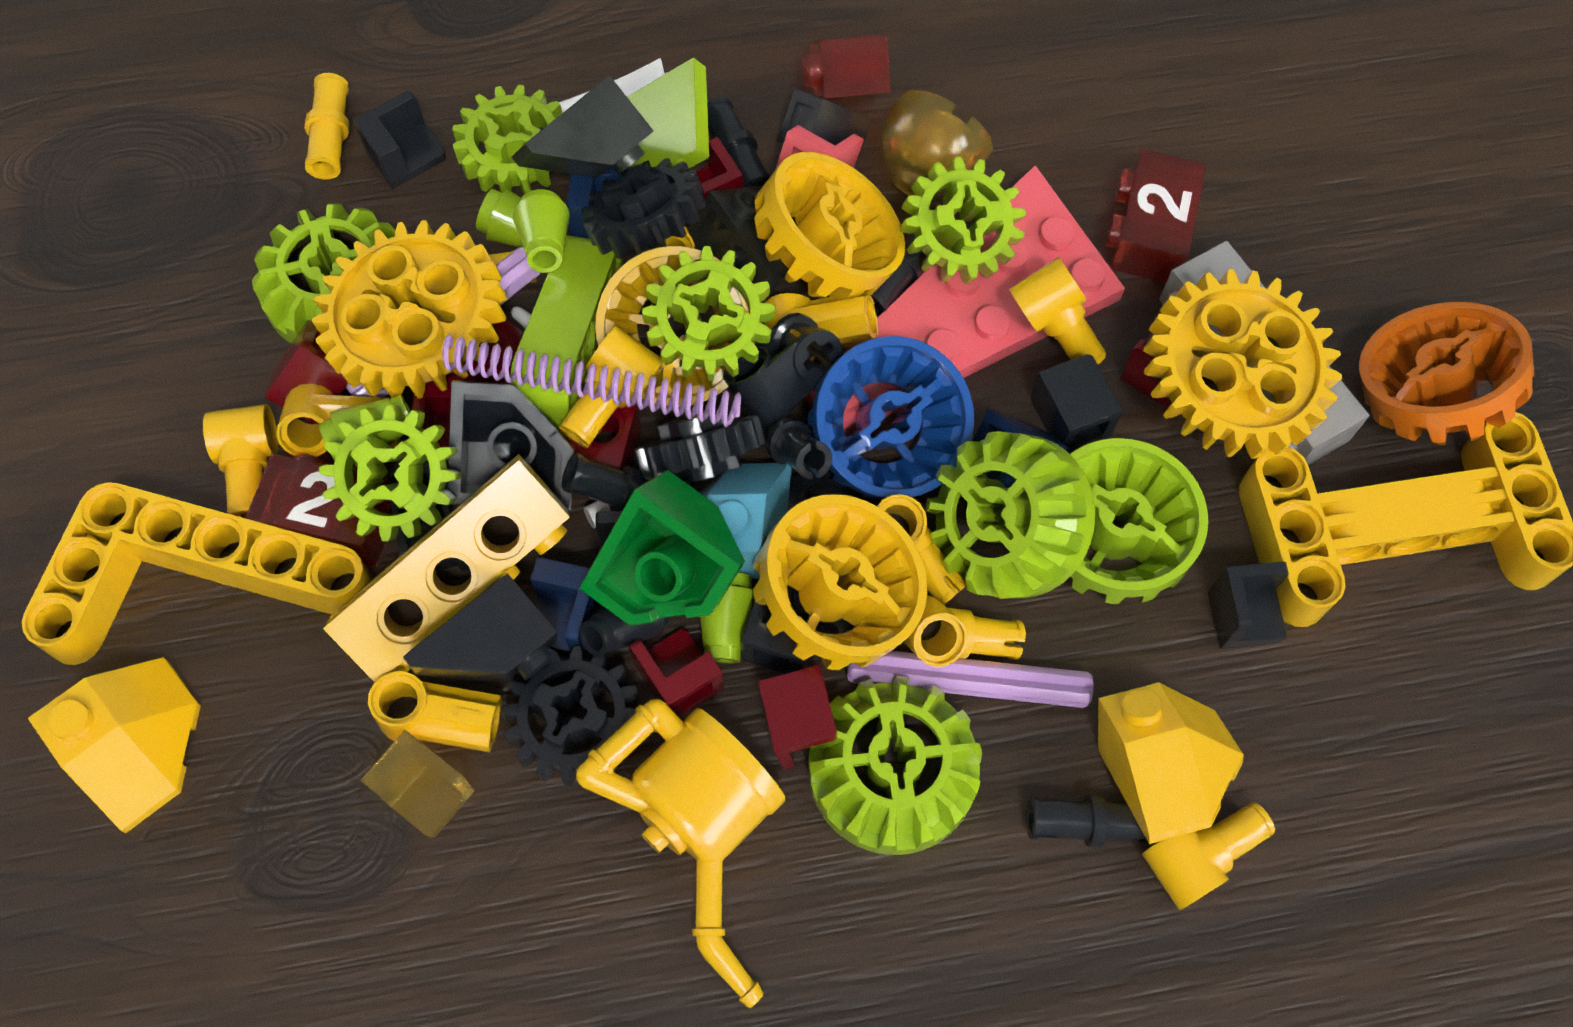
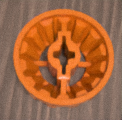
M1444 302L1423 306L1403 313L1384 324L1370 337L1361 352L1359 360V372L1365 403L1371 408L1373 419L1379 425L1390 429L1395 428L1398 436L1411 441H1416L1424 431H1428L1431 442L1437 445H1446L1447 433L1465 431L1470 441L1477 440L1484 435L1485 421L1499 429L1515 417V411L1529 401L1533 392L1532 378L1535 375L1533 349L1529 333L1522 323L1512 315L1498 308L1480 303ZM1487 380L1491 384L1493 391L1477 398V387Z

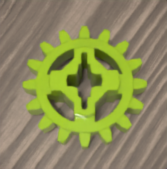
M518 85L513 95H506L504 89L498 86L495 87L496 98L488 100L485 96L478 94L475 96L478 106L476 110L470 108H462L460 110L463 124L453 125L452 130L456 140L453 148L458 164H462L465 177L468 180L478 177L481 190L484 192L491 189L494 184L500 186L502 193L506 189L512 191V187L520 186L524 194L531 191L530 183L538 181L545 187L551 185L550 171L519 167L511 157L527 141L541 131V126L545 128L562 114L561 105L558 101L547 104L545 92L540 89L531 97H528L525 94L524 85ZM480 141L484 143L486 148L484 155L478 149Z
M955 157L949 165L948 172L940 162L935 163L928 171L929 179L919 176L911 187L915 195L908 196L902 204L901 209L913 216L905 219L900 226V231L914 234L916 238L906 250L909 254L922 251L927 256L921 266V269L925 272L935 264L941 266V281L947 282L954 276L956 271H960L964 284H970L975 280L978 270L986 279L991 277L999 270L997 262L1005 265L1015 256L1013 249L1009 245H1017L1024 238L1025 233L1019 228L1013 227V224L1018 223L1024 218L1026 211L1021 208H1012L1010 203L1017 196L1019 190L1017 187L1003 190L1000 183L1004 178L1005 172L1001 169L991 177L985 175V160L979 159L970 170H967L962 157ZM945 189L946 195L942 198L943 205H938L934 210H929L933 196ZM959 212L961 220H955L954 215ZM965 222L971 223V227L969 229L966 228ZM991 231H996L995 239L990 248L981 253L980 248L984 245L983 236L988 235Z
M704 246L701 260L693 262L684 250L679 253L680 268L675 271L665 264L659 267V276L664 284L663 286L648 284L646 287L647 299L656 305L642 308L643 321L650 325H657L647 332L648 342L650 346H659L665 343L661 352L662 363L667 366L677 358L681 359L682 375L689 378L696 366L704 368L707 381H714L716 367L725 366L727 372L734 377L738 375V359L741 356L752 363L758 360L759 351L753 342L769 343L772 330L762 323L774 320L775 305L760 303L769 296L770 285L768 281L752 283L756 274V265L750 262L740 270L734 267L735 251L728 250L722 261L713 260L710 246ZM707 279L691 287L686 286L696 280ZM732 287L736 288L744 297L749 314L745 312V307L734 303L731 296ZM709 306L718 308V315H712L708 323L699 320V313H705ZM668 314L673 315L674 321L684 324L686 328V339L684 342L673 332L668 321ZM726 340L733 342L721 349L709 350L710 347Z
M386 405L383 419L381 420L374 408H365L360 410L362 426L352 421H342L338 426L346 439L343 442L326 441L324 448L336 456L334 464L319 467V474L334 477L335 486L328 488L322 494L324 499L340 498L344 505L336 515L339 521L348 520L355 516L359 518L356 534L360 536L368 535L376 526H379L381 540L391 541L396 539L400 526L403 533L408 538L421 534L420 518L431 526L442 521L439 511L435 508L437 503L442 505L455 503L456 497L446 490L445 486L446 482L461 479L462 472L447 469L446 460L455 456L458 450L456 447L439 446L437 441L446 430L442 425H434L426 430L422 428L425 418L424 412L412 410L403 421L399 405ZM384 431H396L409 436L406 441H401L396 447H390L383 439H378L375 435ZM354 460L358 463L356 484H354L352 472ZM402 460L399 463L400 467L394 474L399 483L379 486L384 482L382 478L388 472L383 463ZM427 460L430 468L428 487L423 483V463ZM386 499L392 500L399 508L404 507L407 512L403 514H387L377 511L373 507Z

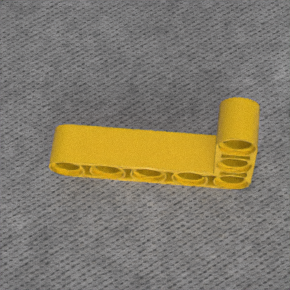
M106 482L91 488L80 500L24 612L22 629L30 642L63 664L77 665L88 661L101 648L142 561L328 614H334L374 578L357 553L346 546L119 483ZM125 513L119 522L110 526V523L116 516ZM182 527L177 537L171 541L164 542L171 531ZM239 542L237 549L231 555L219 558L224 548ZM296 558V562L290 570L282 574H275V570L280 563L286 559ZM99 566L94 576L83 581L84 576L89 570ZM348 573L354 574L353 580L344 589L331 590L332 584L338 577ZM72 621L67 632L56 638V634L61 626Z

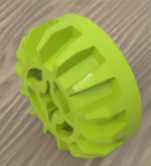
M334 203L327 204L326 216L314 218L308 208L297 212L299 221L297 227L289 231L281 224L277 225L270 232L274 246H263L257 251L254 261L259 272L252 279L253 290L271 325L289 343L292 344L307 320L312 322L313 317L323 313L314 302V298L322 294H331L322 278L327 275H341L343 271L337 264L336 259L343 257L353 261L358 256L355 249L348 250V247L341 240L335 239L333 234L337 232L349 233L368 248L375 245V230L380 229L387 239L395 237V229L389 223L378 222L372 211L360 207L354 208L351 214L348 215L342 204ZM311 240L303 248L299 261L287 263L291 253ZM303 273L313 293L296 287L289 280L288 276Z
M990 432L987 433L985 439L979 442L966 441L957 448V468L952 465L940 466L935 475L943 483L938 497L927 498L926 511L936 515L937 531L929 533L932 541L931 544H936L945 555L942 566L947 573H960L966 580L968 591L977 595L998 597L999 599L1035 597L1045 594L1064 583L1077 570L1087 554L1095 526V505L1092 490L1084 471L1077 461L1059 445L1041 437L1021 433ZM1002 471L1017 480L1010 488H1006L1000 480L989 479L983 473ZM960 495L968 503L966 519L967 525L970 528L963 538L959 533L956 520V510ZM979 538L987 542L1003 543L1010 553L1001 557L989 558L977 554L970 547Z
M1125 438L1104 439L1084 445L1072 452L1070 455L1084 471L1094 498L1095 526L1090 545L1097 553L1091 561L1084 557L1077 570L1070 576L1073 578L1071 588L1081 594L1091 589L1105 594V603L1119 604L1126 597H1137L1141 603L1153 600L1160 591L1168 587H1175L1199 556L1208 532L1206 501L1198 482L1191 472L1178 459L1165 450L1139 440ZM1116 520L1125 524L1123 529L1114 525ZM1130 556L1142 563L1136 568L1125 571H1113L1099 567L1104 558L1121 560Z
M896 676L892 683L874 684L872 679L865 680L858 684L855 691L845 697H836L830 703L838 737L832 742L810 747L808 761V777L812 796L826 822L848 842L867 851L885 855L916 853L930 848L948 837L968 813L981 782L979 776L982 749L980 743H975L970 730L971 720L963 709L957 712L945 700V692L935 686H932L929 690L919 686H911L910 678L904 676ZM903 714L913 716L924 722L935 734L939 745L925 747L923 741L915 732L904 727ZM879 716L876 728L877 735L874 736L868 753L852 755L853 743L859 731L870 720ZM890 740L892 741L893 752L897 753L899 762H906L899 785L897 773H893L892 765L884 763ZM942 757L940 773L929 789L915 797L914 788L920 779L926 758ZM865 765V775L868 784L875 792L886 798L869 790L859 779L854 767Z

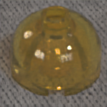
M908 90L901 99L898 98L888 114L880 135V151L887 169L894 176L893 182L898 189L909 196L915 195L911 187L919 176L929 179L928 171L935 163L940 162L948 172L951 162L955 157H962L965 168L970 170L979 159L986 162L994 149L990 135L978 120L971 115L965 124L958 117L951 114L956 106L955 103L928 91ZM946 190L938 192L933 197L945 196Z

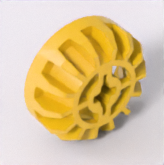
M799 152L790 155L781 162L755 197L756 216L754 220L757 238L768 241L765 245L766 258L769 262L781 259L789 269L785 280L791 283L801 278L808 282V295L812 297H827L829 295L837 300L859 297L866 290L872 295L897 270L903 261L905 239L903 232L900 231L901 224L892 206L879 189L864 175L834 157L816 152Z
M683 246L655 248L635 256L618 269L607 283L598 303L595 322L598 347L614 326H617L641 343L638 334V324L649 325V330L657 326L644 323L643 316L640 315V311L647 301V285L657 284L663 286L664 284L659 276V267L665 264L675 271L680 268V252L685 250L692 261L695 262L701 260L702 251ZM713 256V260L720 261L719 259ZM707 279L696 280L686 286L691 287ZM732 287L731 296L734 303L745 307V312L749 314L744 297L736 288ZM712 306L715 314L718 315V308ZM699 313V320H700L701 322H703V320H702V318H701V316H700V313ZM686 334L680 337V340L683 342L686 339ZM726 340L712 346L710 350L721 349L733 342ZM665 343L658 346L661 349V352L665 346ZM677 358L667 366L662 364L655 375L657 379L654 391V404L658 399L664 378H667L669 381L666 406L669 404L674 383L677 380L681 383L678 407L681 406L686 386L690 382L693 385L691 405H694L698 389L701 385L705 388L703 402L707 401L711 389L714 387L717 390V395L729 387L723 379L725 366L716 367L714 381H707L703 367L696 366L694 372L687 378L682 375L681 359ZM649 385L642 393L643 400L645 399Z
M821 495L797 504L767 534L764 545L755 556L753 568L760 575V580L753 589L755 602L768 606L772 616L766 624L767 628L773 636L784 631L794 640L797 645L792 654L802 660L817 655L822 657L825 667L831 670H841L850 663H855L861 668L869 666L906 640L913 633L922 618L927 600V577L920 553L909 534L893 517L865 500L847 495ZM787 584L799 592L800 603L810 615L807 622L800 616L798 617L793 610L788 597ZM839 619H844L855 626L854 629L842 634H826L815 630L819 621L835 622Z

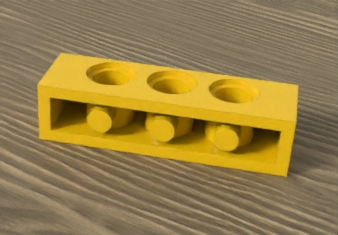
M518 454L361 589L353 598L332 614L323 629L374 682L381 676L393 671L408 672L410 667L403 658L406 653L505 574L508 573L514 580L520 573L515 564L532 549L539 555H542L567 533L568 530L562 524L570 518L568 508ZM506 516L517 524L519 534L513 542L507 545H495L485 538L482 530L483 525L492 517ZM445 558H459L469 566L471 577L461 585H447L438 578L435 566ZM396 600H411L420 607L423 619L413 626L399 625L390 617L388 606Z

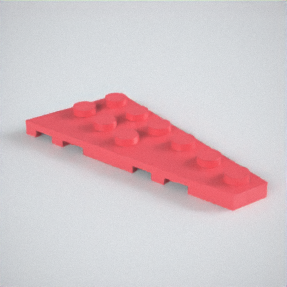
M1035 165L1012 187H1017L1019 190L1017 196L1010 202L1012 208H1021L1026 211V216L1018 223L1013 224V227L1019 228L1025 233L1024 238L1017 245H1009L1013 249L1015 256L1005 265L997 262L999 270L987 279L978 270L977 278L970 284L963 283L960 271H956L954 276L947 282L941 281L942 267L935 264L896 299L886 312L884 311L877 318L878 337L876 338L900 336L922 341L944 354L956 366L963 378L1048 336L1043 330L1038 333L1036 332L1009 289L1058 256L1087 299V301L1082 303L1086 311L1084 318L1121 300L1125 287ZM991 231L988 235L983 236L984 245L980 248L981 253L990 248L995 239L996 231ZM855 346L847 347V348L843 351V354L846 353L847 351H849L850 349H852V348L855 347ZM873 383L862 387L870 399L888 391L900 390L904 392L900 388L887 383ZM813 390L805 396V400L811 409L813 408L816 394ZM854 395L848 401L843 416V427L846 437L856 431V417L858 410L862 407ZM902 406L893 411L889 410L885 412V417L905 408L906 406Z

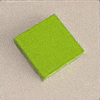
M691 58L627 96L654 130L639 143L645 154L629 167L642 164L648 160L652 167H657L661 161L669 158L673 166L684 161L687 163L688 168H691L709 158L706 66L695 58Z

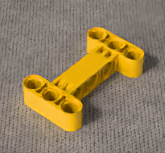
M1515 412V417L1499 429L1485 422L1484 435L1474 441L1468 440L1463 445L1461 459L1465 471L1317 494L1309 466L1298 451L1287 447L1280 454L1275 455L1267 448L1255 459L1242 478L1239 486V497L1259 563L1284 561L1287 564L1289 575L1276 589L1283 621L1295 627H1308L1316 624L1343 596L1346 586L1341 565L1491 542L1506 579L1514 586L1524 590L1543 588L1572 567L1573 521L1539 433L1532 421L1523 414ZM1264 475L1277 479L1283 488L1272 486L1266 481ZM1514 495L1517 496L1520 500H1522L1524 505L1521 504L1518 500H1516ZM1280 528L1292 531L1298 537L1300 543L1289 541L1283 536ZM1534 549H1536L1537 551H1539V552L1543 555V557L1545 558V560L1541 559V558L1536 554V552L1534 551ZM1298 583H1303L1312 588L1318 600H1312L1303 595L1298 587Z

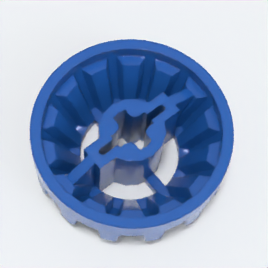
M886 336L865 341L835 360L813 390L816 394L813 408L808 412V426L813 427L814 438L825 443L831 450L832 464L829 469L834 473L832 479L842 486L850 487L862 493V497L867 499H885L891 495L898 494L915 497L937 488L943 484L935 477L940 466L952 465L957 468V448L966 441L972 440L974 409L972 398L963 376L956 366L939 350L916 339ZM873 383H887L900 388L904 392L900 390L888 391L870 399L862 387ZM854 395L862 407L857 413L856 431L846 438L843 416L848 401ZM906 406L895 415L896 419L891 424L892 429L870 436L874 430L881 426L880 422L885 418V412ZM919 432L918 439L910 451L904 443L913 439ZM894 447L901 459L892 463H876L863 458L859 454L870 451L873 448L888 449Z

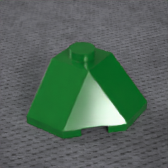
M667 470L634 490L579 589L629 626L652 623L658 618L686 615V618L708 616L720 604L745 560L719 507Z

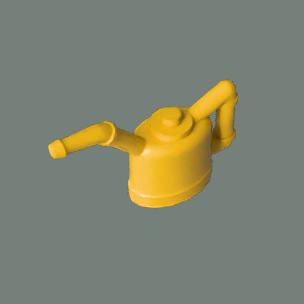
M651 699L643 706H637L635 708L636 713L596 751L592 749L588 753L589 757L576 770V780L582 788L639 812L644 822L648 825V828L641 835L658 853L667 846L677 855H681L686 851L697 860L696 929H692V936H696L697 947L704 959L739 995L740 998L738 1000L748 1008H751L761 999L763 991L758 981L754 982L722 938V936H725V929H722L723 860L768 815H772L785 802V795L756 758L711 715L702 709L696 708L682 721L665 702L660 699ZM653 731L658 732L666 740L635 770L631 780L614 773V769Z

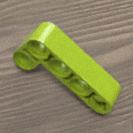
M566 235L562 264L558 269L548 272L517 348V351L522 348L525 353L521 368V379L524 378L527 372L528 356L534 351L536 353V363L533 370V381L535 382L539 374L541 356L546 353L548 365L545 372V384H547L551 376L553 359L556 356L560 358V367L557 374V386H559L563 378L565 361L570 358L572 360V369L569 376V388L571 389L575 380L577 364L582 360L584 371L581 378V390L583 391L584 379L588 372L585 370V367L597 347L595 322L598 303L607 283L616 271L622 267L623 258H616L613 250L603 255L600 253L597 245L593 246L590 238ZM517 351L512 362L510 377L512 376L515 370V358ZM516 379L509 383L516 384L563 437L567 438L559 430V425L577 401L578 394L576 391L568 395L564 389L556 393L552 386L544 391L540 384L532 388L528 382L520 386Z

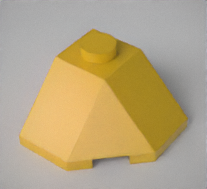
M162 657L85 677L28 717V720L60 767L122 832L127 833L181 793L187 768L183 765L190 730H196L201 705L169 661Z
M1159 682L1098 698V751L1148 843L1152 844L1212 827L1221 808V799L1230 781L1235 780L1243 764L1244 756L1216 711Z

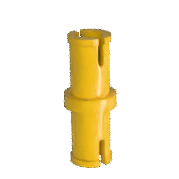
M322 73L314 78L312 110L306 114L304 129L307 135H309L305 170L315 178L330 180L340 175L342 142L349 134L350 123L345 116L346 96L348 95L349 88L348 82L342 76L334 73Z

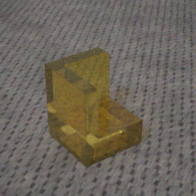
M406 730L402 732L360 780L375 795L428 838L436 837L475 791L459 772Z

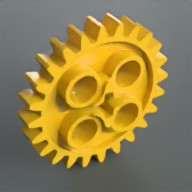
M422 220L415 234H409L403 222L397 224L395 237L389 239L380 229L375 230V245L368 248L363 243L356 241L353 244L358 256L353 261L343 257L336 259L337 264L343 271L341 275H327L322 278L331 294H322L314 298V302L323 312L312 318V323L321 333L315 339L316 343L326 354V360L337 374L341 373L353 388L362 384L370 396L375 397L384 387L391 398L400 394L402 395L405 386H409L419 399L423 398L425 385L430 381H434L441 391L447 390L446 374L451 371L446 369L442 359L444 339L449 334L453 337V347L448 350L449 365H452L456 341L461 336L464 338L465 348L460 361L461 367H464L463 363L466 361L468 344L472 339H475L477 342L475 361H478L479 345L481 342H498L499 337L491 324L506 321V315L499 303L507 300V295L500 284L502 277L482 244L475 246L469 233L466 231L455 236L450 225L444 223L434 234L428 222ZM457 368L452 370L463 379L468 377L467 371L460 373Z
M1228 269L1219 281L1210 272L1205 273L1197 285L1188 281L1176 294V297L1171 295L1160 309L1161 314L1156 317L1148 329L1154 335L1144 346L1143 351L1156 358L1145 368L1144 374L1162 379L1150 394L1152 398L1169 397L1172 404L1167 408L1163 416L1168 419L1182 414L1187 420L1182 427L1181 434L1185 437L1195 429H1200L1204 432L1202 448L1206 450L1217 439L1224 440V449L1227 457H1232L1244 444L1251 459H1256L1267 447L1275 455L1280 454L1291 442L1297 445L1310 435L1311 430H1314L1327 418L1324 411L1337 401L1338 396L1330 389L1342 379V374L1327 367L1339 358L1341 354L1338 350L1323 348L1322 344L1333 333L1332 328L1315 329L1311 322L1318 316L1320 310L1313 308L1302 312L1297 307L1303 294L1300 291L1291 294L1287 299L1281 296V279L1276 278L1266 289L1260 287L1258 271L1253 270L1243 283L1239 282L1234 269ZM1208 324L1216 326L1223 336L1214 333ZM1267 336L1273 338L1278 343L1280 348L1274 346L1268 340ZM1202 377L1211 379L1217 385L1219 392L1210 389L1204 383ZM1261 389L1271 393L1276 403L1268 400Z

